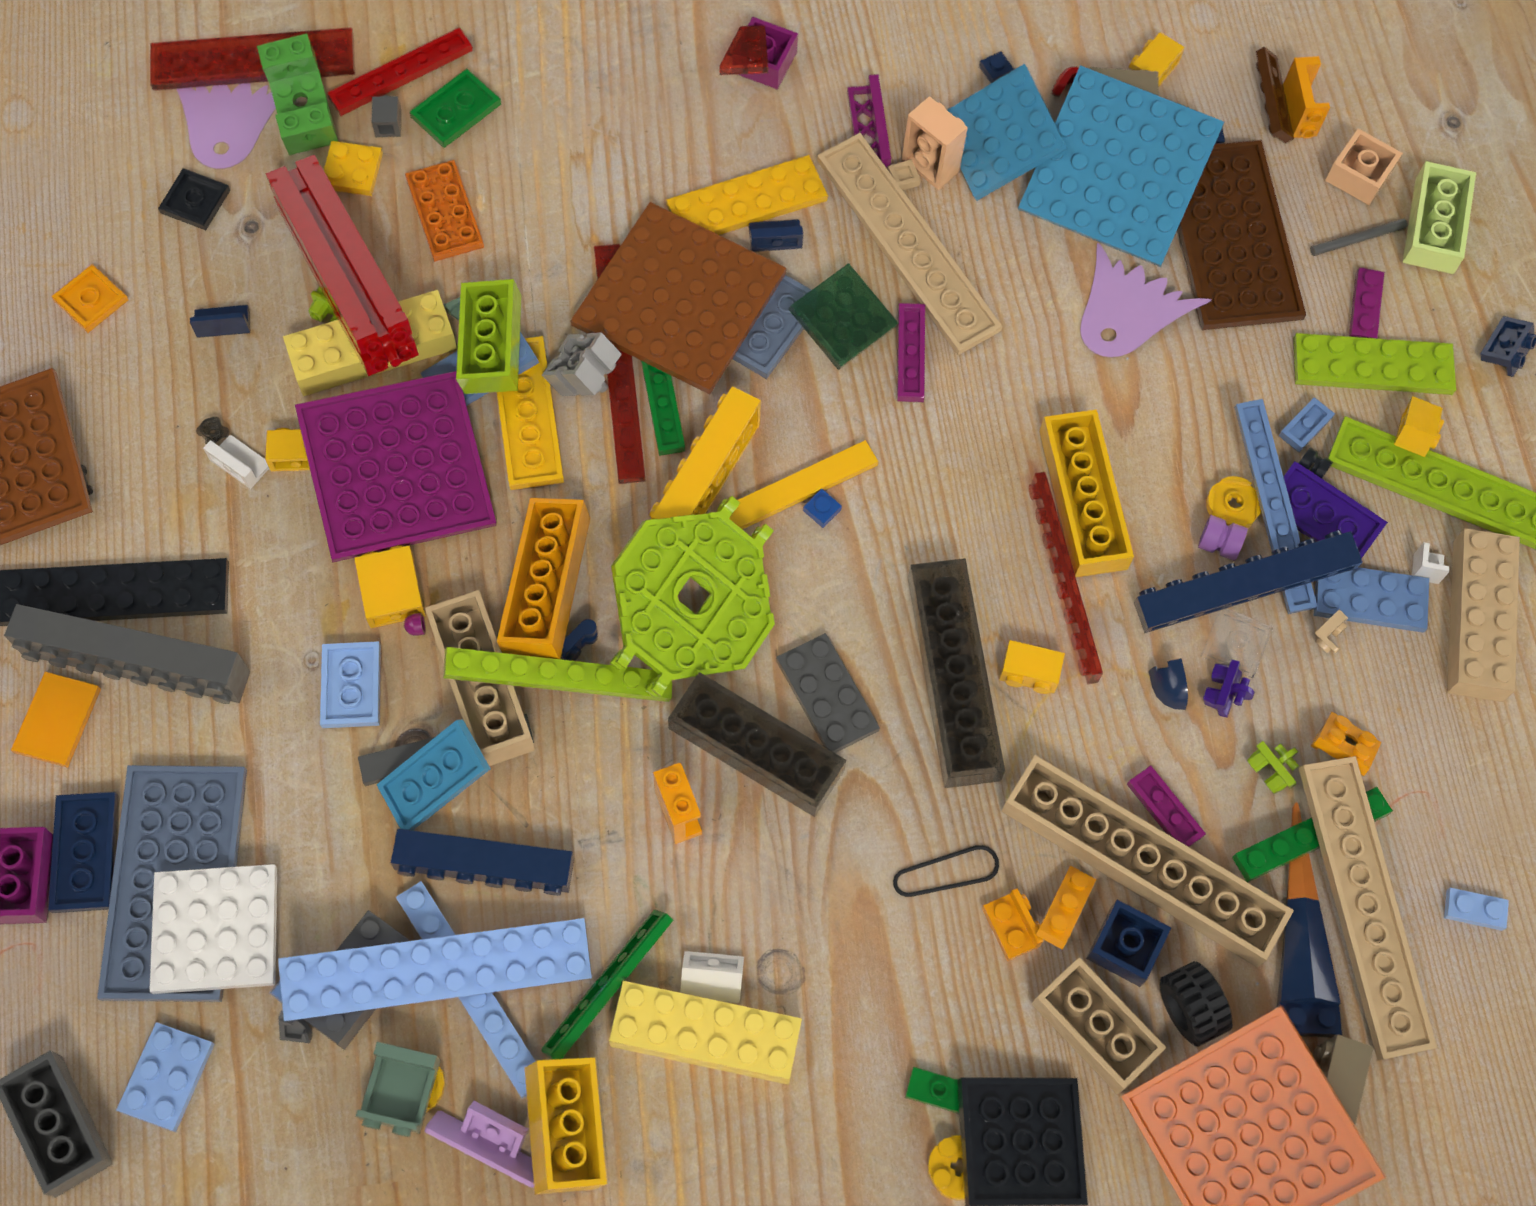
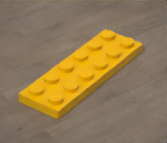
M810 155L666 199V205L670 212L718 235H722L747 227L752 222H763L826 202L828 194Z
M543 336L525 338L539 363L518 375V391L497 392L510 490L564 483L550 383L542 376L548 367Z

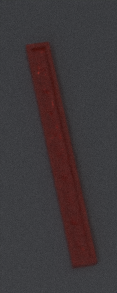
M620 244L594 246L597 280L619 249ZM617 349L621 356L616 362V367L607 374L618 482L619 484L646 482L633 360L631 355Z

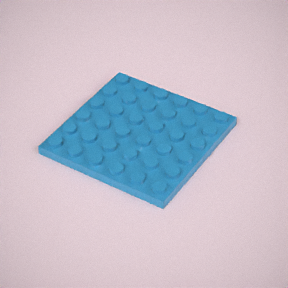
M1080 65L1055 122L1067 149L1035 168L1018 210L1161 267L1221 132L1224 121Z

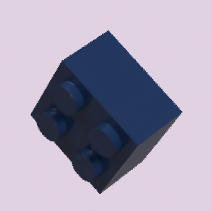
M1117 899L1111 906L1086 959L1141 987L1147 981L1171 927Z

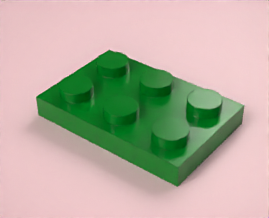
M465 69L412 109L410 116L443 148H446L501 105V100L474 74Z

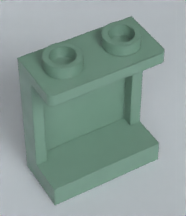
M377 1042L373 1053L376 1056V1060L361 1110H357L356 1117L363 1120L362 1126L380 1130L381 1125L393 1127L392 1133L410 1137L411 1132L420 1134L441 1060L436 1055Z

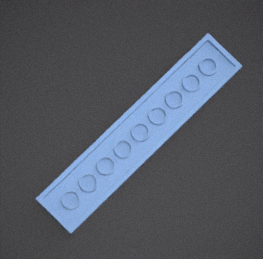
M584 918L278 958L284 1021L592 978Z

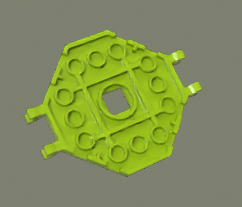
M730 496L728 500L726 498L723 499L717 512L643 521L611 565L623 648L613 657L610 664L618 670L622 667L625 669L634 655L658 673V676L645 689L652 697L662 696L671 680L745 669L775 625L774 615L771 613L768 597H770L768 577L764 573L762 560L764 558L763 545L774 530L767 524H763L762 527H756L750 536L729 519L740 504L733 496ZM689 578H692L710 593L697 614L692 612L678 599L679 592Z

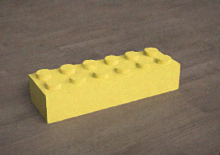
M438 290L398 301L402 311L408 318L412 331L411 335L415 341L419 356L404 361L397 367L391 366L390 362H388L389 368L382 372L457 349L454 334ZM338 320L283 336L294 374L303 396L368 377L363 364H361Z
M623 981L609 1042L611 1047L789 1085L802 1018Z

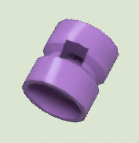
M1210 515L1202 532L1198 548L1211 553L1218 550L1220 556L1235 561L1244 543L1248 528L1235 523L1228 526L1226 525V520Z

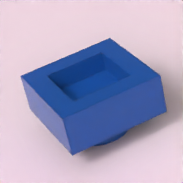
M823 489L803 506V512L822 528L842 509V505Z

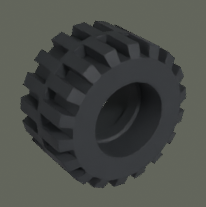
M1193 961L1160 978V992L1165 1008L1178 1031L1192 1045L1196 1047L1201 1046L1232 1029V1014L1227 998L1214 976L1199 962Z

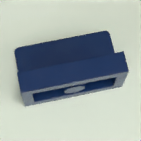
M799 220L749 223L750 245L753 252L803 248V227L800 226Z
M248 305L195 309L194 317H190V325L197 338L250 333V309Z

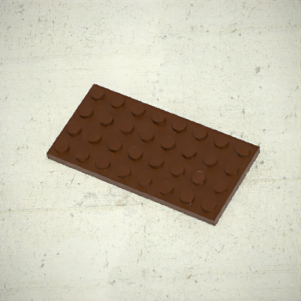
M1262 140L1215 144L1178 227L1194 299L1212 300L1197 308L1201 329L1211 330L1304 320L1306 311Z

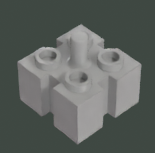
M602 332L588 333L586 338L582 334H570L559 348V356L557 359H552L542 376L561 396H575L579 394L581 396L595 395L599 391L603 393L608 389V384L604 381V374H609L614 370L621 353Z

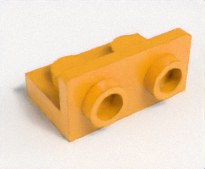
M1018 888L1011 890L1010 894L982 906V910L1007 961L1035 950L1043 943V939L1036 936L1040 923L1037 920H1033L1029 912L1031 910L1029 900L1025 894H1020Z

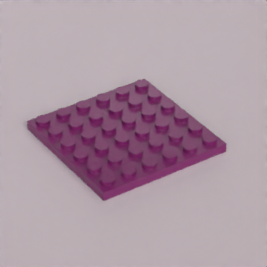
M456 371L295 404L332 563L359 557L368 552L387 551L389 548L397 545L409 546L496 526V519L463 391L456 380Z

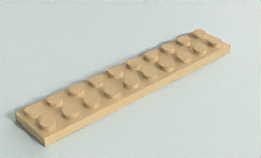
M861 133L817 155V162L919 303L925 304V311L957 355L1001 332L1003 327Z
M1354 756L1303 765L1299 767V772L1377 1060L1435 1049L1437 1045L1357 758Z

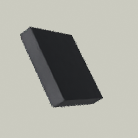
M183 168L158 207V210L163 215L207 230L229 194L230 188L227 184Z

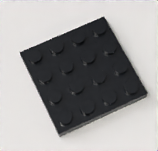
M961 1077L957 1079L965 1206L1088 1205L1078 1078Z

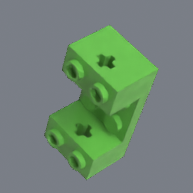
M303 34L257 46L262 68L270 84L277 111L275 116L281 139L289 156L329 146L331 141L339 142L315 53L308 35ZM299 97L308 99L304 106H296L294 104L295 100Z

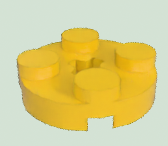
M1229 476L1214 484L1206 498V508L1209 515L1226 520V525L1228 526L1235 523L1250 528L1261 513L1257 493L1251 486L1252 483L1242 477ZM1235 498L1236 503L1241 504V506L1233 508L1228 502Z
M955 1135L943 1139L932 1150L928 1159L927 1170L930 1180H932L933 1185L941 1195L952 1200H965L963 1172L960 1176H956L955 1170L950 1168L951 1163H956L958 1159L962 1160L961 1135Z

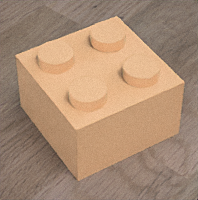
M1358 128L1334 162L1325 181L1370 206L1395 169L1403 153Z

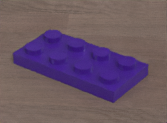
M1294 461L1283 476L1297 530L1310 539L1314 538L1315 542L1324 540L1325 535L1334 531L1341 530L1342 534L1351 531L1362 559L1388 523L1296 461Z

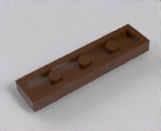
M1262 47L1256 51L1258 60L1256 67L1261 75L1262 82L1260 83V88L1265 95L1266 103L1264 108L1270 120L1268 128L1274 138L1277 137L1286 144L1292 141L1294 136L1279 62L1275 54L1266 47Z

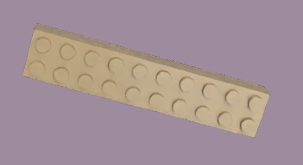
M1036 755L1031 760L1001 811L1257 968L1268 959L1294 911Z

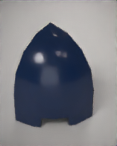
M1182 658L1167 661L1168 667L1157 668L1155 666L1149 670L1151 685L1156 697L1170 708L1186 710L1188 687Z

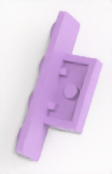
M473 1101L469 1106L464 1122L443 1111H437L426 1125L425 1132L514 1178L520 1183L531 1188L534 1187L532 1158L520 1152L528 1128L476 1101Z

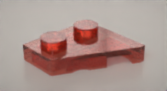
M765 25L740 26L719 66V74L768 73Z

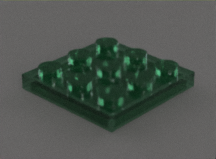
M849 263L790 305L788 309L838 370L899 324Z

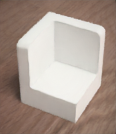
M1423 542L1413 556L1412 576L1429 578L1430 583L1439 584L1449 573V566L1444 565V555L1430 553V543Z

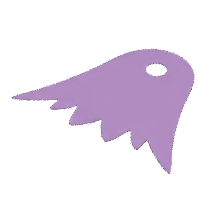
M170 75L183 105L190 145L196 159L203 165L216 169L232 167L244 160L253 149L263 127L276 109L272 92L267 94L268 86H263L252 95L250 82L245 80L230 92L226 83L219 78L209 93L201 82H197L195 91L181 79ZM219 142H225L228 144L229 149L225 154H217L214 152V146Z
M1097 243L1095 275L1090 297L1081 321V337L1084 344L1098 355L1105 357L1123 356L1140 347L1150 337L1177 318L1212 300L1201 298L1178 300L1183 293L1182 291L1163 295L1167 285V278H1159L1145 284V273L1141 265L1134 268L1127 275H1124L1122 262L1119 260L1114 268H1112L1106 252ZM1106 328H1111L1116 331L1117 336L1113 341H1105L1101 338V332Z

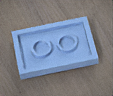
M379 641L322 644L321 728L380 726L381 645Z
M156 1022L116 1111L176 1132L215 1044Z

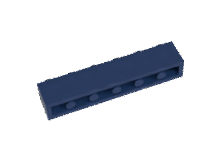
M397 829L390 863L394 870H397L398 874L408 877H414L415 873L427 874L426 877L433 880H444V877L456 878L457 882L463 884H473L474 881L485 882L486 886L493 888H502L504 884L512 885L518 891L531 892L532 888L543 889L545 894L559 896L561 892L569 893L574 855L573 851Z

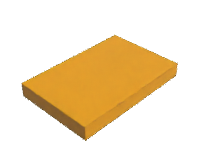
M44 672L11 751L15 754L68 768L101 688L90 683Z

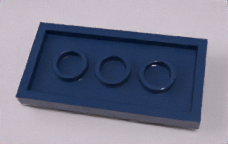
M116 792L56 795L48 911L51 913L109 910L116 849L118 794Z

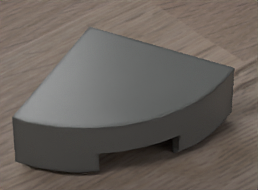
M281 1010L278 1017L280 1040L310 1043L313 1034L306 1021L303 1019L284 1021L283 1011Z

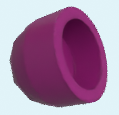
M422 612L411 614L404 620V628L410 635L419 636L426 634Z

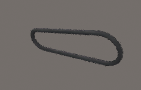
M983 845L969 847L898 871L894 876L893 886L901 896L913 897L986 882L998 873L999 858L989 847ZM974 850L988 851L995 860L994 871L984 878L910 893L903 892L898 887V878L904 873Z

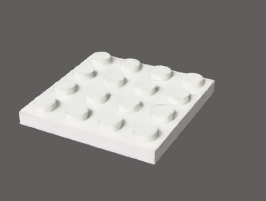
M275 864L154 872L150 992L152 994L275 985L277 866Z

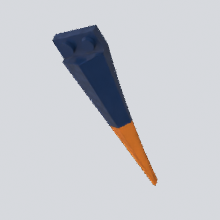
M1297 802L1292 807L1291 827L1302 822ZM1307 854L1289 863L1286 906L1294 911L1284 928L1277 1008L1280 1006L1284 1008L1300 1036L1332 1038L1337 1034L1342 1035L1339 1008L1341 1001L1310 856Z

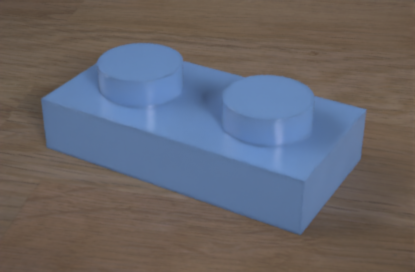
M1314 397L1280 432L1279 437L1300 453L1328 424L1335 413Z

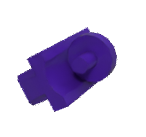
M1231 659L1230 665H1214L1211 676L1212 681L1222 683L1223 685L1221 690L1211 687L1206 688L1203 700L1205 705L1218 709L1219 716L1228 718L1233 700L1235 705L1242 706L1243 700L1253 699L1255 691L1248 686L1250 679L1245 677L1241 679L1240 661Z

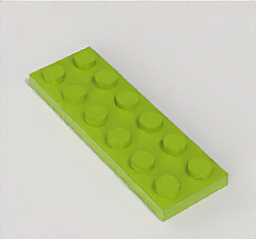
M1296 333L1293 338L1296 385L1453 395L1456 391L1453 344L1302 333Z

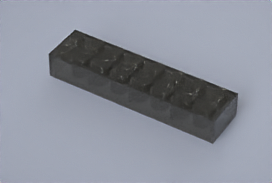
M966 558L911 564L908 573V583L944 788L1000 782L1005 773V766Z

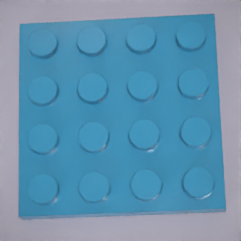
M1026 64L1021 65L947 110L954 117L960 118L968 127L960 168L977 201L1067 149Z

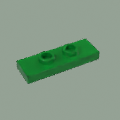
M913 1067L905 1098L959 1114L957 1079Z

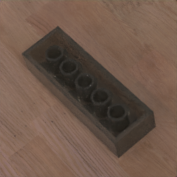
M700 672L668 717V725L671 731L813 817L817 815L845 771L846 759Z

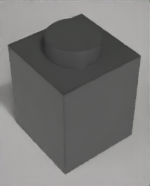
M398 96L372 97L371 123L375 137H401L402 111Z

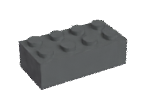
M368 910L336 951L407 942L410 940ZM376 1009L306 1018L303 1020L345 1050Z
M50 1050L0 1079V1101L44 1195L56 1198L113 1165L62 1056Z

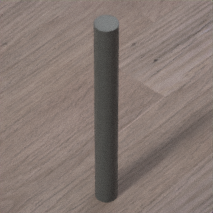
M1402 218L1311 246L1310 252L1312 256H1316L1405 229L1408 226L1407 220Z

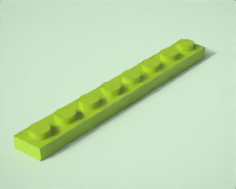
M447 647L445 650L443 678L664 702H669L672 699V680L662 696L652 697L645 691L650 682L658 676V673L652 669L634 667L624 669L622 667L618 670L613 665L453 647Z

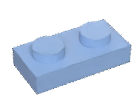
M1449 888L1446 890L1444 918L1503 931L1507 928L1509 900Z

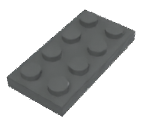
M826 633L776 657L777 664L829 756L880 730L877 721Z

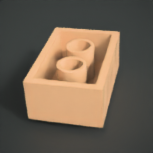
M929 96L908 114L902 161L912 159L918 174L936 189L940 190L959 173L968 127L960 118L954 117L941 103L936 102Z

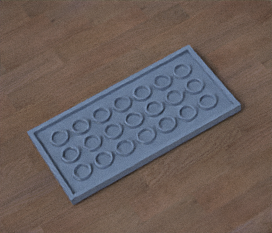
M127 765L97 995L98 1000L222 1002L223 989L152 994L150 992L154 872L237 867L247 774L245 767Z

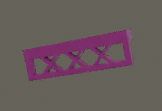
M879 74L868 76L867 86L847 87L853 136L859 134V130H861L862 136L867 134L873 138L874 143L871 145L873 151L876 148V155L888 169L892 158ZM867 94L868 100L864 105L854 100V95ZM862 113L871 118L867 126L857 121V118Z

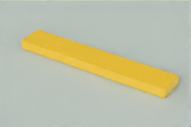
M864 440L739 499L740 504L729 519L743 530L815 496L821 489L824 491L878 466L879 461L867 441Z

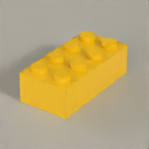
M595 1057L537 1060L526 1066L524 1069L535 1195L594 1190L607 1185Z

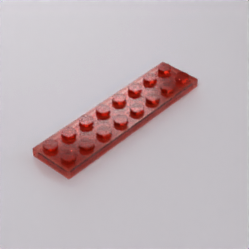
M351 27L150 43V85L152 90L155 91L268 82L262 68L257 46L307 34L321 77L355 75L353 30Z

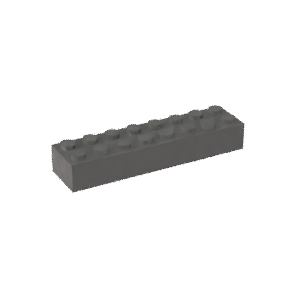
M16 604L4 634L11 642L12 647L22 654L21 657L31 662H38L41 659L49 661V664L59 668H66V665L73 666L78 671L86 674H93V671L103 673L105 677L113 680H120L121 677L131 679V682L140 686H147L150 683L158 685V688L168 692H175V689L185 691L187 695L195 698H202L203 695L213 697V700L222 704H230V701L240 703L250 675L248 667L238 652Z

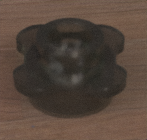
M211 417L205 419L197 427L196 433L205 439V444L210 440L217 444V441L229 436V429L222 426L218 417Z

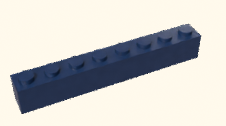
M1341 530L1334 531L1325 535L1324 540L1315 542L1313 538L1300 542L1298 548L1289 550L1288 547L1276 549L1271 552L1272 556L1262 558L1261 555H1256L1246 559L1245 564L1235 566V563H1230L1220 567L1219 572L1210 575L1208 571L1193 575V580L1182 582V579L1171 581L1166 584V588L1156 591L1155 587L1145 589L1139 592L1140 596L1134 601L1144 633L1354 570L1363 561L1352 532L1342 534Z

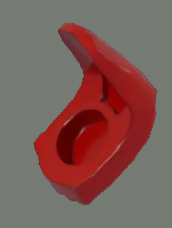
M1070 66L1065 69L1056 80L1051 94L1060 97L1066 85L1073 83L1079 68L1077 66Z

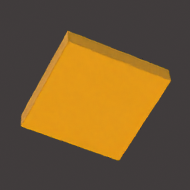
M93 264L51 296L53 301L87 333L129 301L127 296Z

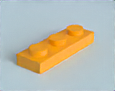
M1070 865L1036 936L1063 950L1097 879Z

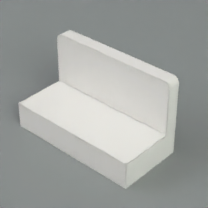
M229 435L220 446L210 440L203 448L210 461L249 489L269 470V466L262 456L232 435Z
M685 951L680 993L721 1002L739 1003L744 956Z

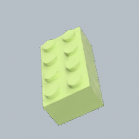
M1425 161L1415 179L1403 263L1450 274L1455 273L1465 256L1476 172Z

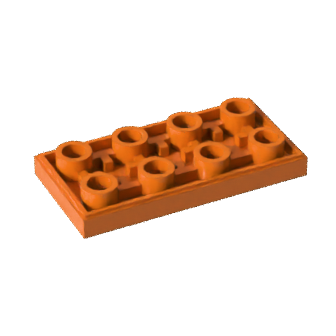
M454 160L405 173L434 262L484 248Z

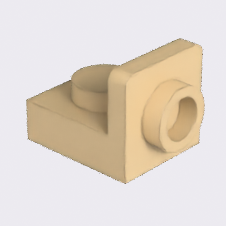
M1340 609L1315 632L1319 637L1315 642L1327 653L1330 650H1333L1335 653L1340 650L1328 638L1331 635L1337 637L1348 626L1345 623L1348 617Z

